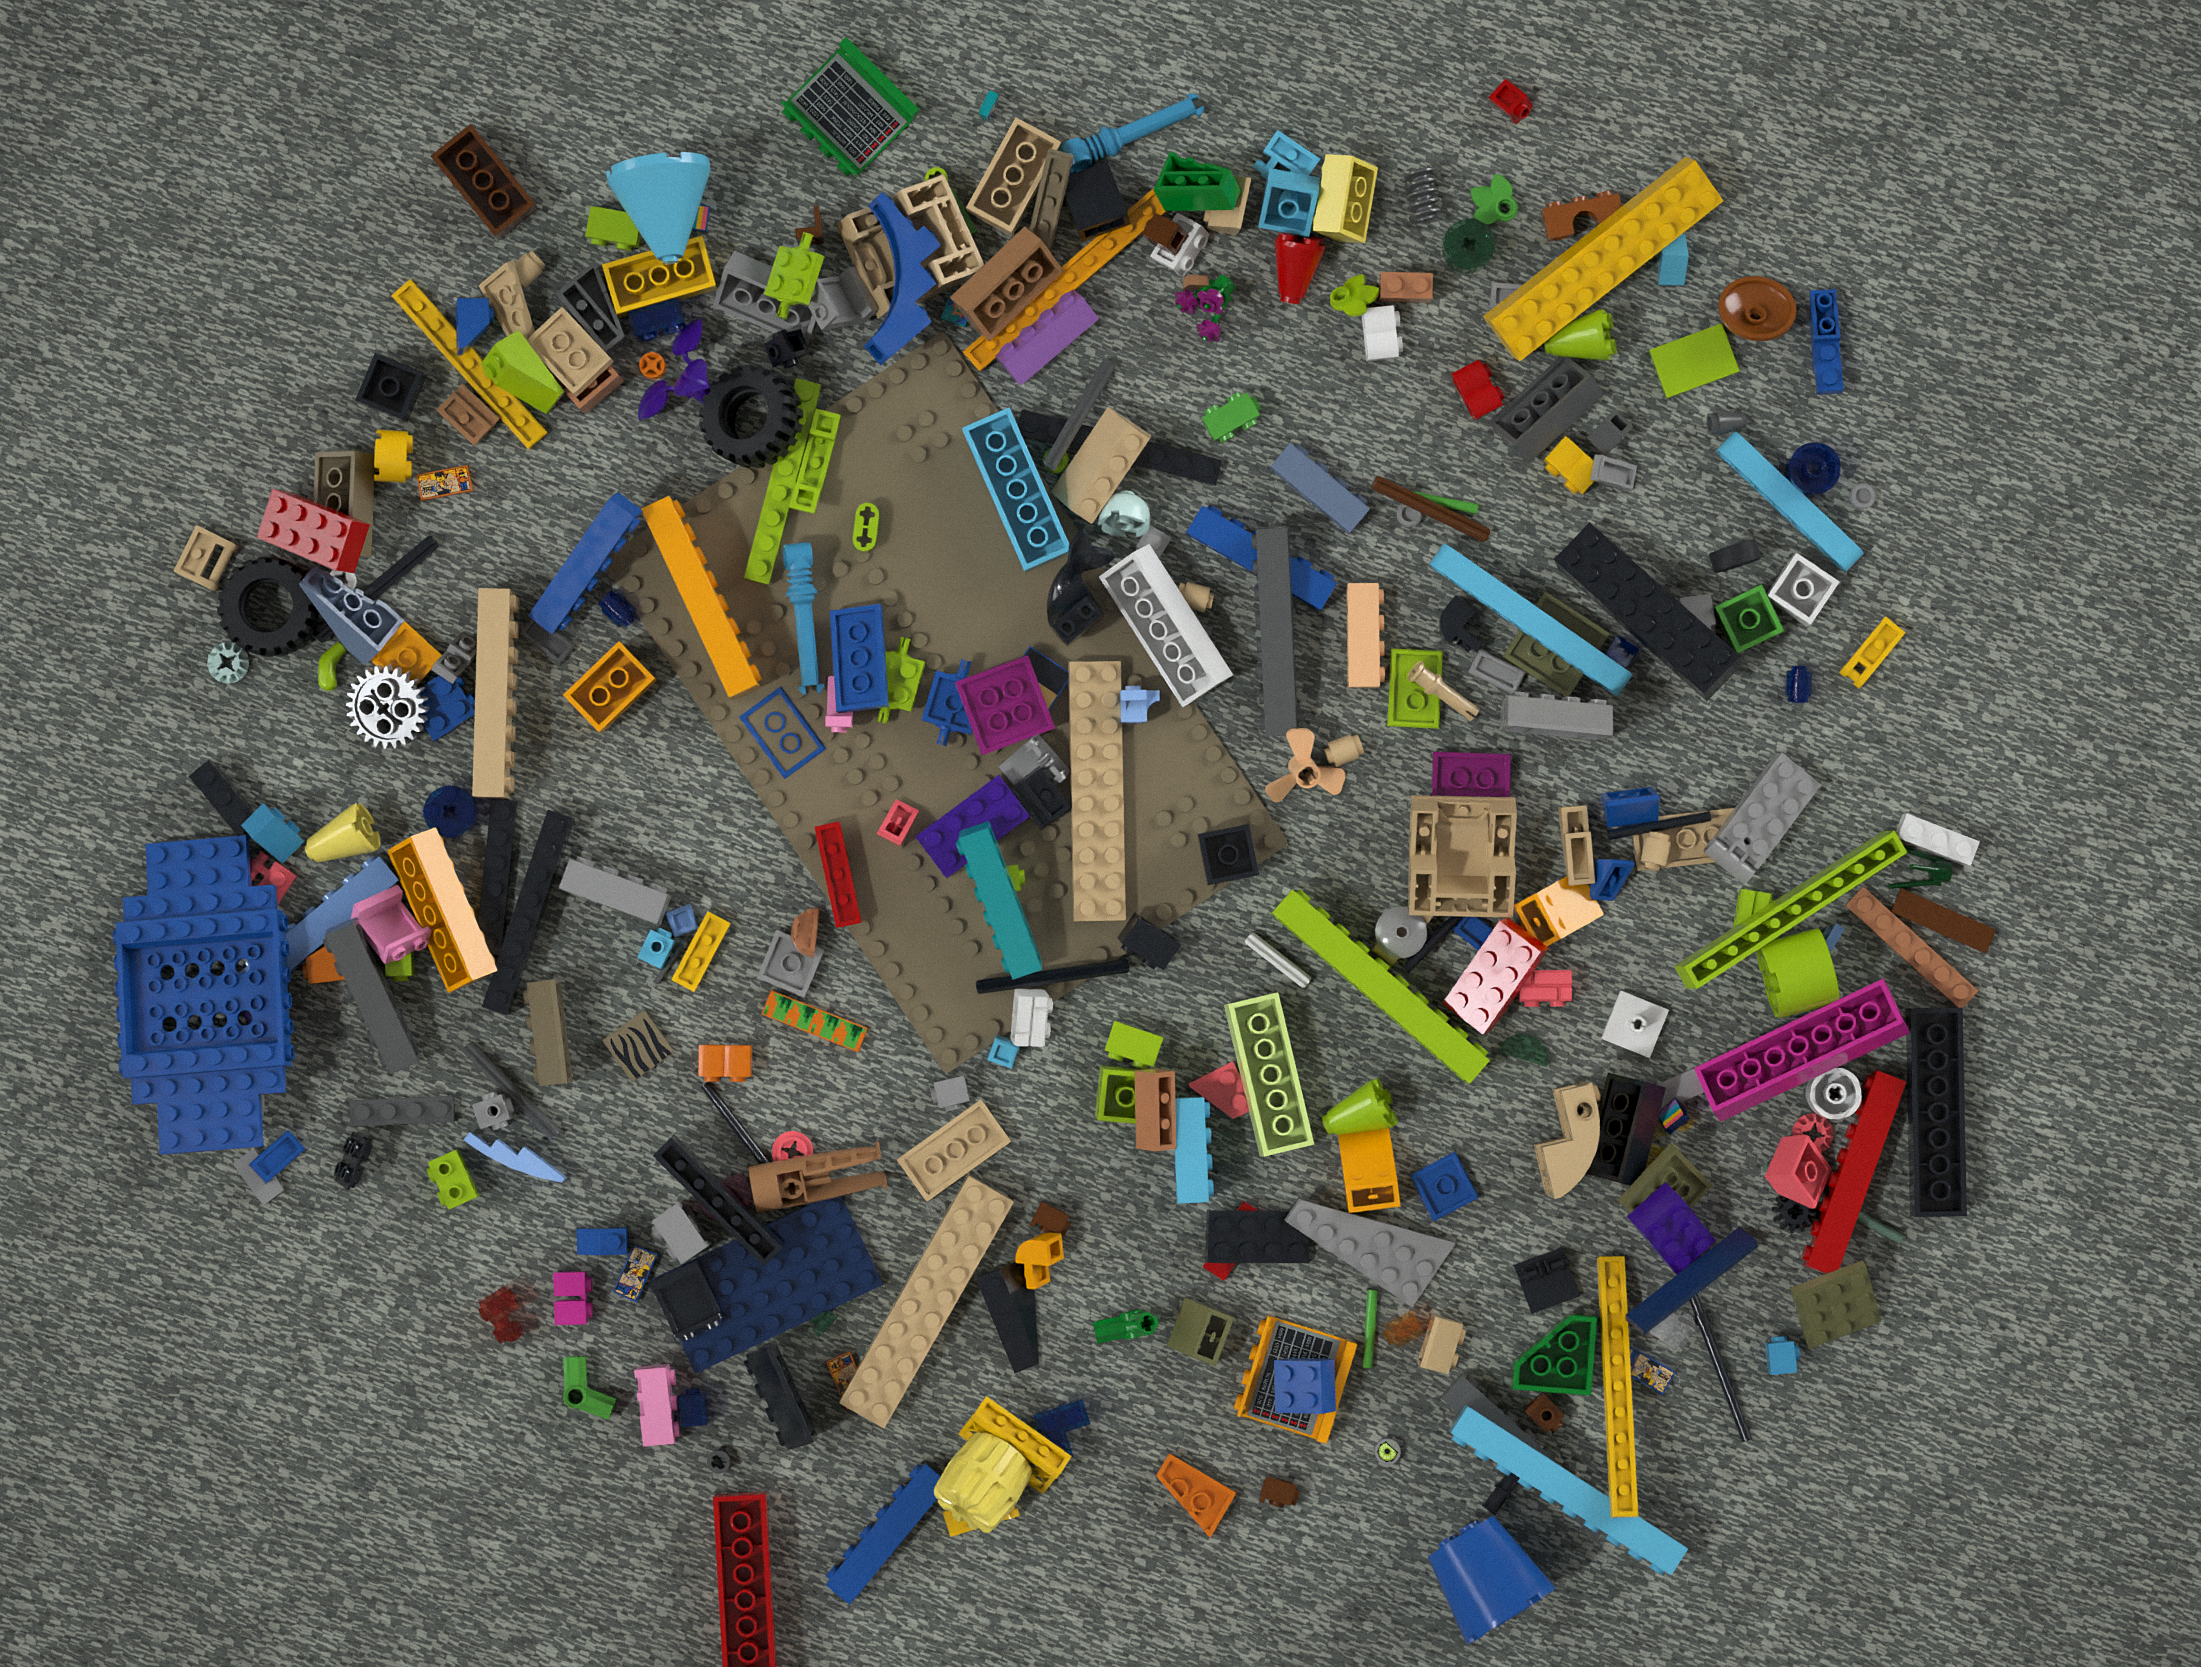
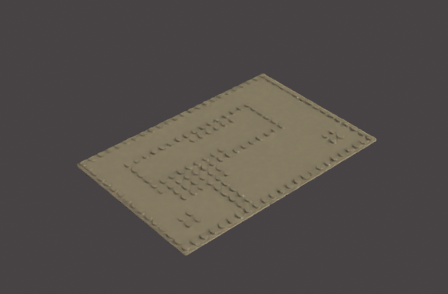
M941 332L824 410L839 414L841 418L815 514L789 509L770 585L744 579L773 465L765 463L764 468H745L740 466L682 505L686 515L682 517L684 524L688 523L696 536V540L692 541L695 548L700 547L708 562L704 564L706 572L710 570L718 583V587L714 589L717 595L722 594L730 610L725 612L728 619L732 617L740 630V633L736 636L739 642L744 641L749 649L751 657L747 659L750 666L754 664L762 677V680L758 682L761 688L733 701L728 697L650 528H647L626 542L618 553L614 552L611 556L613 562L607 571L829 902L830 898L814 827L840 821L862 923L846 927L941 1069L948 1073L994 1043L996 1035L1004 1036L1011 1031L1015 989L984 994L977 993V980L1011 976L1010 972L1005 973L1001 962V958H1004L1001 949L997 950L994 945L992 935L995 932L992 925L987 926L984 919L983 911H986L983 902L979 903L976 898L974 888L977 885L974 878L969 879L965 866L946 879L915 836L997 775L1002 778L1009 789L1011 786H1015L998 766L1029 739L1027 738L984 755L980 753L973 731L972 735L962 732H950L947 746H942L944 735L941 745L936 744L940 728L935 724L921 720L936 670L947 674H957L961 659H964L966 661L963 670L967 661L972 662L967 677L1021 658L1028 647L1031 646L1067 671L1068 662L1121 661V690H1126L1125 686H1141V690H1159L1160 701L1148 708L1147 723H1122L1126 920L1073 921L1071 808L1052 823L1044 826L1042 830L1030 816L1029 819L997 842L1005 865H1018L1019 870L1024 869L1026 885H1021V891H1016V894L1043 962L1042 970L1040 971L1115 961L1127 953L1121 948L1123 944L1117 937L1134 912L1160 929H1163L1232 883L1233 881L1207 886L1198 834L1249 824L1257 865L1287 845V840L1194 701L1185 707L1181 706L1100 580L1099 576L1106 572L1103 567L1082 573L1086 587L1104 613L1103 618L1068 647L1052 631L1047 617L1048 593L1054 578L1066 564L1068 554L1024 573L962 431L963 427L993 415L998 410L948 336ZM1038 471L1070 544L1079 531L1057 498L1051 493V489ZM869 502L874 504L879 511L877 541L871 551L861 552L853 544L855 515L857 508L861 504ZM866 508L865 512L860 513V516H863L865 519V526H869V519L875 517V513L871 512V508ZM864 529L863 536L857 539L858 542H861V547H866L867 543L872 542V539H869L867 535L868 529ZM810 542L813 555V566L809 568V571H812L809 577H813V581H810V584H814V588L818 592L815 593V599L812 602L819 682L824 684V688L821 693L817 694L816 685L805 686L806 695H803L798 690V686H802L794 605L789 601V596L785 595L791 583H787V580H790V576L787 577V573H790V570H786L784 566L783 545ZM880 604L883 609L885 651H897L900 637L908 638L911 641L908 646L907 655L913 659L926 662L913 710L909 712L901 709H891L887 724L877 722L880 708L854 711L853 729L847 728V733H833L831 728L825 727L828 677L834 676L830 611ZM1067 683L1049 710L1055 728L1039 735L1070 769L1069 684ZM780 686L826 748L786 779L782 777L739 718V716ZM780 694L746 718L785 772L819 748ZM772 712H778L785 718L784 728L777 733L768 731L764 723L766 716ZM771 715L767 720V725L772 730H778L783 723L782 718L778 715ZM794 733L799 737L801 744L798 751L789 754L781 749L780 739L784 734ZM786 736L782 744L784 749L792 751L796 749L798 741L794 736ZM1069 773L1062 782L1055 786L1071 806ZM896 799L919 810L902 847L877 835ZM1087 979L1019 989H1043L1047 992L1049 998H1052V1001L1055 1002Z

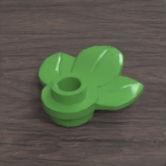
M1499 174L1493 176L1490 187L1480 186L1472 188L1470 191L1473 202L1479 207L1473 218L1479 223L1492 224L1497 220L1510 221L1518 212V204L1512 198V186L1509 181ZM1506 204L1509 206L1510 211L1503 213L1500 210V206Z

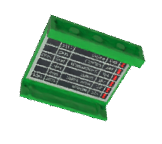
M845 37L839 43L840 48L786 102L782 100L780 103L784 108L781 113L791 123L796 120L802 126L800 132L809 141L814 138L820 144L818 149L826 158L829 159L832 156L839 163L836 167L846 177L852 175L856 178L920 114V110Z

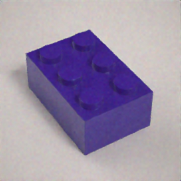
M1666 1182L1627 1216L1656 1254L1676 1275L1688 1267L1716 1241L1685 1201Z

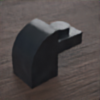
M1456 595L1440 615L1438 623L1439 633L1447 645L1456 638L1459 640L1456 643L1457 646L1463 651L1469 653L1471 650L1473 653H1476L1483 643L1463 628L1476 611Z

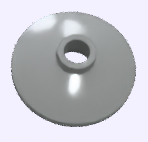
M1404 906L1393 907L1385 911L1378 919L1375 927L1377 944L1383 952L1394 958H1407L1415 955L1421 950L1427 937V927L1422 916L1409 915V908ZM1399 927L1406 929L1404 937L1397 935L1396 931Z

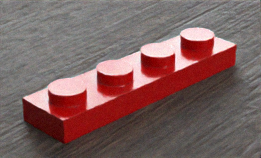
M840 821L815 826L835 926L840 928L862 923Z

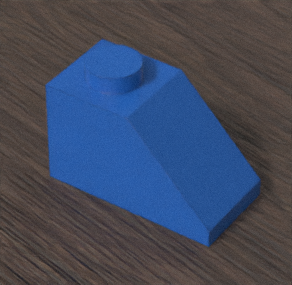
M457 298L455 306L457 356H462L487 332L489 322L494 321V309L489 307V298Z
M629 1227L577 1228V1255L629 1254Z

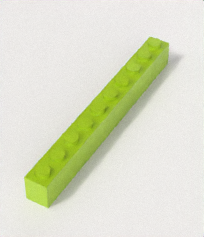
M1895 830L1880 832L1676 964L1674 968L1687 989L1700 988L1905 855L1907 851Z

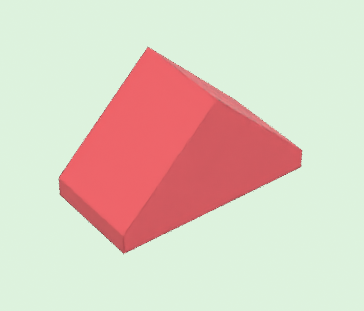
M896 799L877 835L902 847L919 810Z

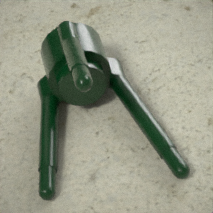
M1904 846L1907 853L1932 861L1929 863V866L1910 865L1911 869L1928 872V878L1932 879L1888 884L1887 887L1888 889L1928 885L1941 886L1942 882L1949 883L1951 880L1952 863L1944 862V858L1935 857Z

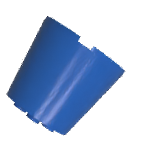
M1491 1516L1481 1523L1479 1520L1468 1524L1459 1530L1461 1532L1460 1536L1456 1533L1438 1544L1440 1549L1428 1557L1467 1645L1544 1598L1545 1595L1556 1590L1550 1580L1495 1516Z

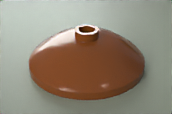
M1750 276L1733 281L1723 290L1719 299L1718 311L1724 325L1737 336L1751 341H1769L1781 337L1792 327L1796 316V304L1791 293L1780 283L1765 277Z

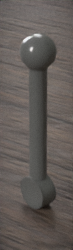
M683 938L680 940V946L653 981L657 985L660 983L682 950L689 946L688 939Z

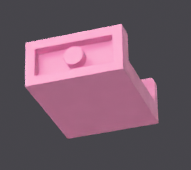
M398 885L354 904L351 919L356 917L367 942L384 964L399 961L406 954L424 949L429 944L432 931L429 926L422 929L401 902L403 891Z

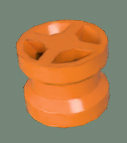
M649 352L640 359L639 368L647 379L657 380L665 374L666 363L658 353Z

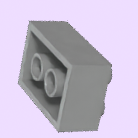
M684 1200L652 1220L655 1225L652 1227L654 1234L660 1241L664 1239L669 1245V1248L666 1250L674 1262L679 1260L683 1264L713 1243Z

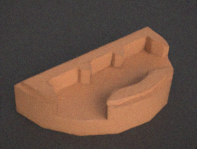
M809 908L806 912L801 913L794 919L791 928V941L795 948L803 955L814 958L820 908Z

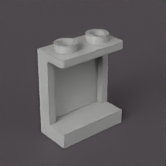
M855 266L847 267L839 276L817 278L808 306L821 330L864 324L879 310Z

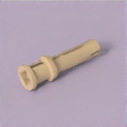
M1418 661L1408 673L1407 680L1416 682L1424 688L1426 694L1436 695L1466 717L1467 720L1472 721L1474 719L1472 715L1476 716L1480 708L1445 684L1440 674L1432 673L1424 667L1422 661Z

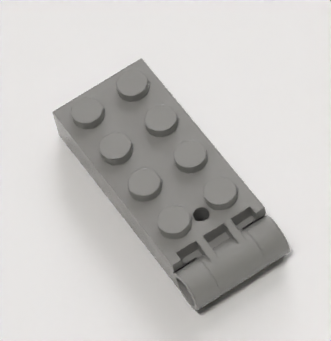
M1784 753L1775 754L1714 837L1706 845L1703 852L1744 885L1751 879L1755 871L1760 868L1821 784Z

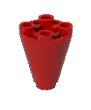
M1285 232L1279 233V236L1275 237L1280 301L1300 304L1301 298H1304L1326 247L1323 244L1324 238L1309 236V238L1301 239L1299 235Z

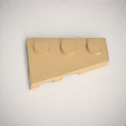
M514 260L506 262L484 280L479 287L485 298H489V305L493 307L494 314L506 336L519 330L527 340L535 330Z

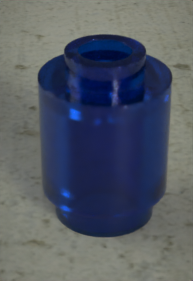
M609 591L598 604L602 608L601 612L618 628L623 625L627 628L637 617L634 614L637 609L619 592Z
M1792 666L1791 670L1786 671L1785 696H1788V702L1808 703L1812 691V671H1807V666Z

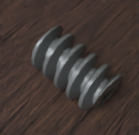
M1435 167L1415 169L1404 176L1405 181L1411 182L1405 186V190L1411 192L1406 197L1407 201L1412 202L1408 206V211L1414 213L1409 216L1410 222L1426 224L1442 220V218L1434 217V214L1441 211V208L1433 207L1434 203L1440 201L1439 198L1432 197V193L1438 191V188L1430 186L1431 183L1437 181L1436 177L1429 176V173L1436 170Z

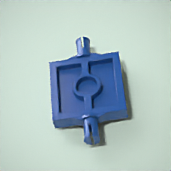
M961 659L957 674H947L936 670L921 719L940 728L936 744L941 745L944 735L942 746H947L950 732H962L972 735L969 720L954 683L967 678L972 662L967 661L963 670L966 661L964 659Z

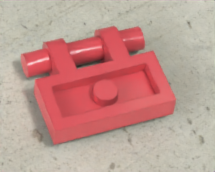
M261 851L256 859L252 858L250 861L251 882L260 872L265 877L258 886L276 885L278 905L298 876L277 861L274 862L270 869L267 868L264 864L269 856Z

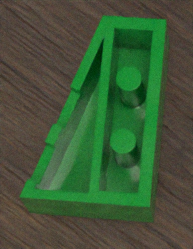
M1170 151L1153 191L1165 211L1233 210L1241 189L1230 169L1207 162L1200 164L1195 162L1194 158L1187 157L1184 159Z

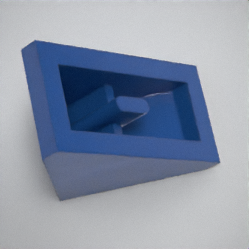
M1593 859L1595 883L1590 884L1591 900L1614 901L1635 863L1629 860Z

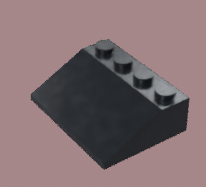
M776 1340L747 1353V1360L744 1361L745 1367L749 1375H755L758 1382L754 1385L759 1398H765L768 1404L765 1411L770 1422H776L779 1429L776 1432V1436L780 1445H786L787 1449L791 1450L813 1443L818 1434Z

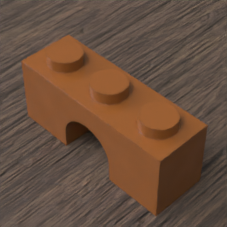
M1612 191L1597 193V198L1587 199L1586 196H1580L1571 199L1572 203L1562 205L1561 201L1546 204V208L1541 211L1547 242L1572 238L1575 234L1573 219L1578 215H1589L1594 219L1597 227L1622 207L1619 193L1612 194Z

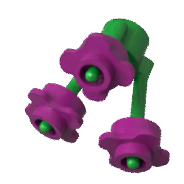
M1220 275L1216 280L1210 279L1208 286L1199 289L1193 294L1187 289L1180 293H1174L1176 306L1182 313H1191L1192 315L1195 313L1194 309L1198 307L1196 298L1200 299V307L1204 312H1215L1211 321L1203 320L1201 324L1196 325V331L1199 332V337L1204 341H1220L1219 333L1222 329L1216 323L1226 305L1232 299L1230 294L1235 290V285L1228 277Z

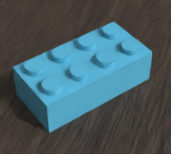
M1204 1097L1175 1098L1176 1149H1174L1177 1203L1209 1202V1196H1214L1213 1180H1208V1170H1212V1154H1207L1206 1144H1211V1128H1206L1205 1118H1210V1103L1204 1102Z

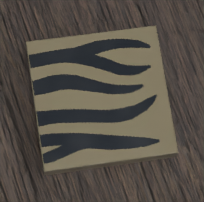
M645 1010L602 1040L631 1082L640 1078L675 1052Z

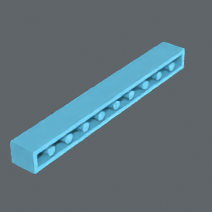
M1464 1406L1450 1428L1449 1432L1454 1435L1452 1437L1453 1441L1464 1448L1467 1444L1476 1449L1473 1454L1486 1462L1489 1458L1498 1463L1495 1468L1507 1476L1512 1472L1520 1477L1517 1481L1529 1490L1532 1487L1537 1488L1542 1492L1540 1494L1541 1498L1552 1505L1557 1501L1564 1506L1562 1511L1575 1519L1578 1515L1586 1521L1583 1525L1595 1533L1599 1529L1608 1534L1605 1538L1617 1547L1622 1543L1629 1548L1628 1554L1639 1561L1643 1558L1652 1563L1650 1568L1663 1576L1665 1572L1672 1575L1687 1552V1547L1639 1516L1636 1518H1610V1503L1607 1495L1469 1406Z

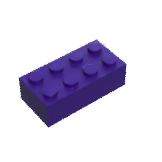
M997 775L915 837L946 879H948L963 868L965 864H968L965 855H960L956 845V841L959 840V831L989 821L995 839L998 842L1029 819L1030 816L1002 778Z

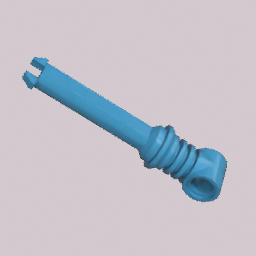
M1189 93L1187 94V99L1117 129L1103 126L1100 132H1097V136L1095 134L1091 135V139L1089 137H1085V141L1080 138L1070 139L1064 142L1058 151L1074 155L1070 173L1074 171L1079 172L1091 166L1092 159L1098 161V157L1102 159L1104 154L1105 156H1117V152L1121 151L1122 146L1195 114L1201 117L1204 112V106L1195 109L1192 101L1197 100L1198 95Z
M810 542L784 544L783 561L785 569L790 570V573H787V577L790 576V580H787V583H791L785 595L789 596V601L794 605L802 686H798V690L803 695H806L805 686L816 685L817 694H819L824 688V684L819 682L812 602L815 599V593H818L817 589L814 588V584H810V581H813V577H809L812 574L809 568L813 566L812 548Z

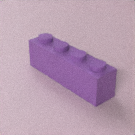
M1072 289L1070 292L1063 294L1053 307L1043 311L1039 319L1032 325L1023 328L1019 336L1012 342L1003 345L995 357L1009 375L1021 386L1099 318L1084 298Z

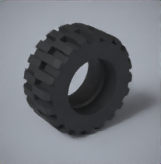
M745 365L744 369L737 366L731 368V374L724 372L719 375L720 380L717 383L713 381L709 386L711 389L709 394H704L702 401L705 402L704 408H700L699 416L703 418V422H700V429L706 433L704 440L708 445L712 446V451L724 459L745 468H764L765 463L769 465L777 463L778 456L784 458L789 453L788 447L790 445L795 446L798 441L795 439L797 432L801 433L803 426L799 424V419H803V410L798 408L801 405V400L798 395L794 394L795 389L779 375L762 367L757 368L754 365ZM755 395H763L768 406V415L764 426L756 435L747 439H740L735 430V417L739 407L748 398Z
M266 556L258 557L256 560L249 559L243 562L244 565L240 568L235 567L231 571V577L229 579L225 578L222 583L224 588L222 592H219L218 600H220V606L217 607L218 615L221 616L222 620L220 624L228 633L227 636L230 640L235 642L240 648L264 657L288 655V652L301 648V644L304 641L308 642L312 637L310 635L312 630L318 626L317 617L321 614L299 585L306 576V572L289 561L277 557L268 558ZM264 583H276L283 586L289 592L293 601V610L289 620L283 627L274 631L257 629L250 623L245 611L249 594L258 585Z

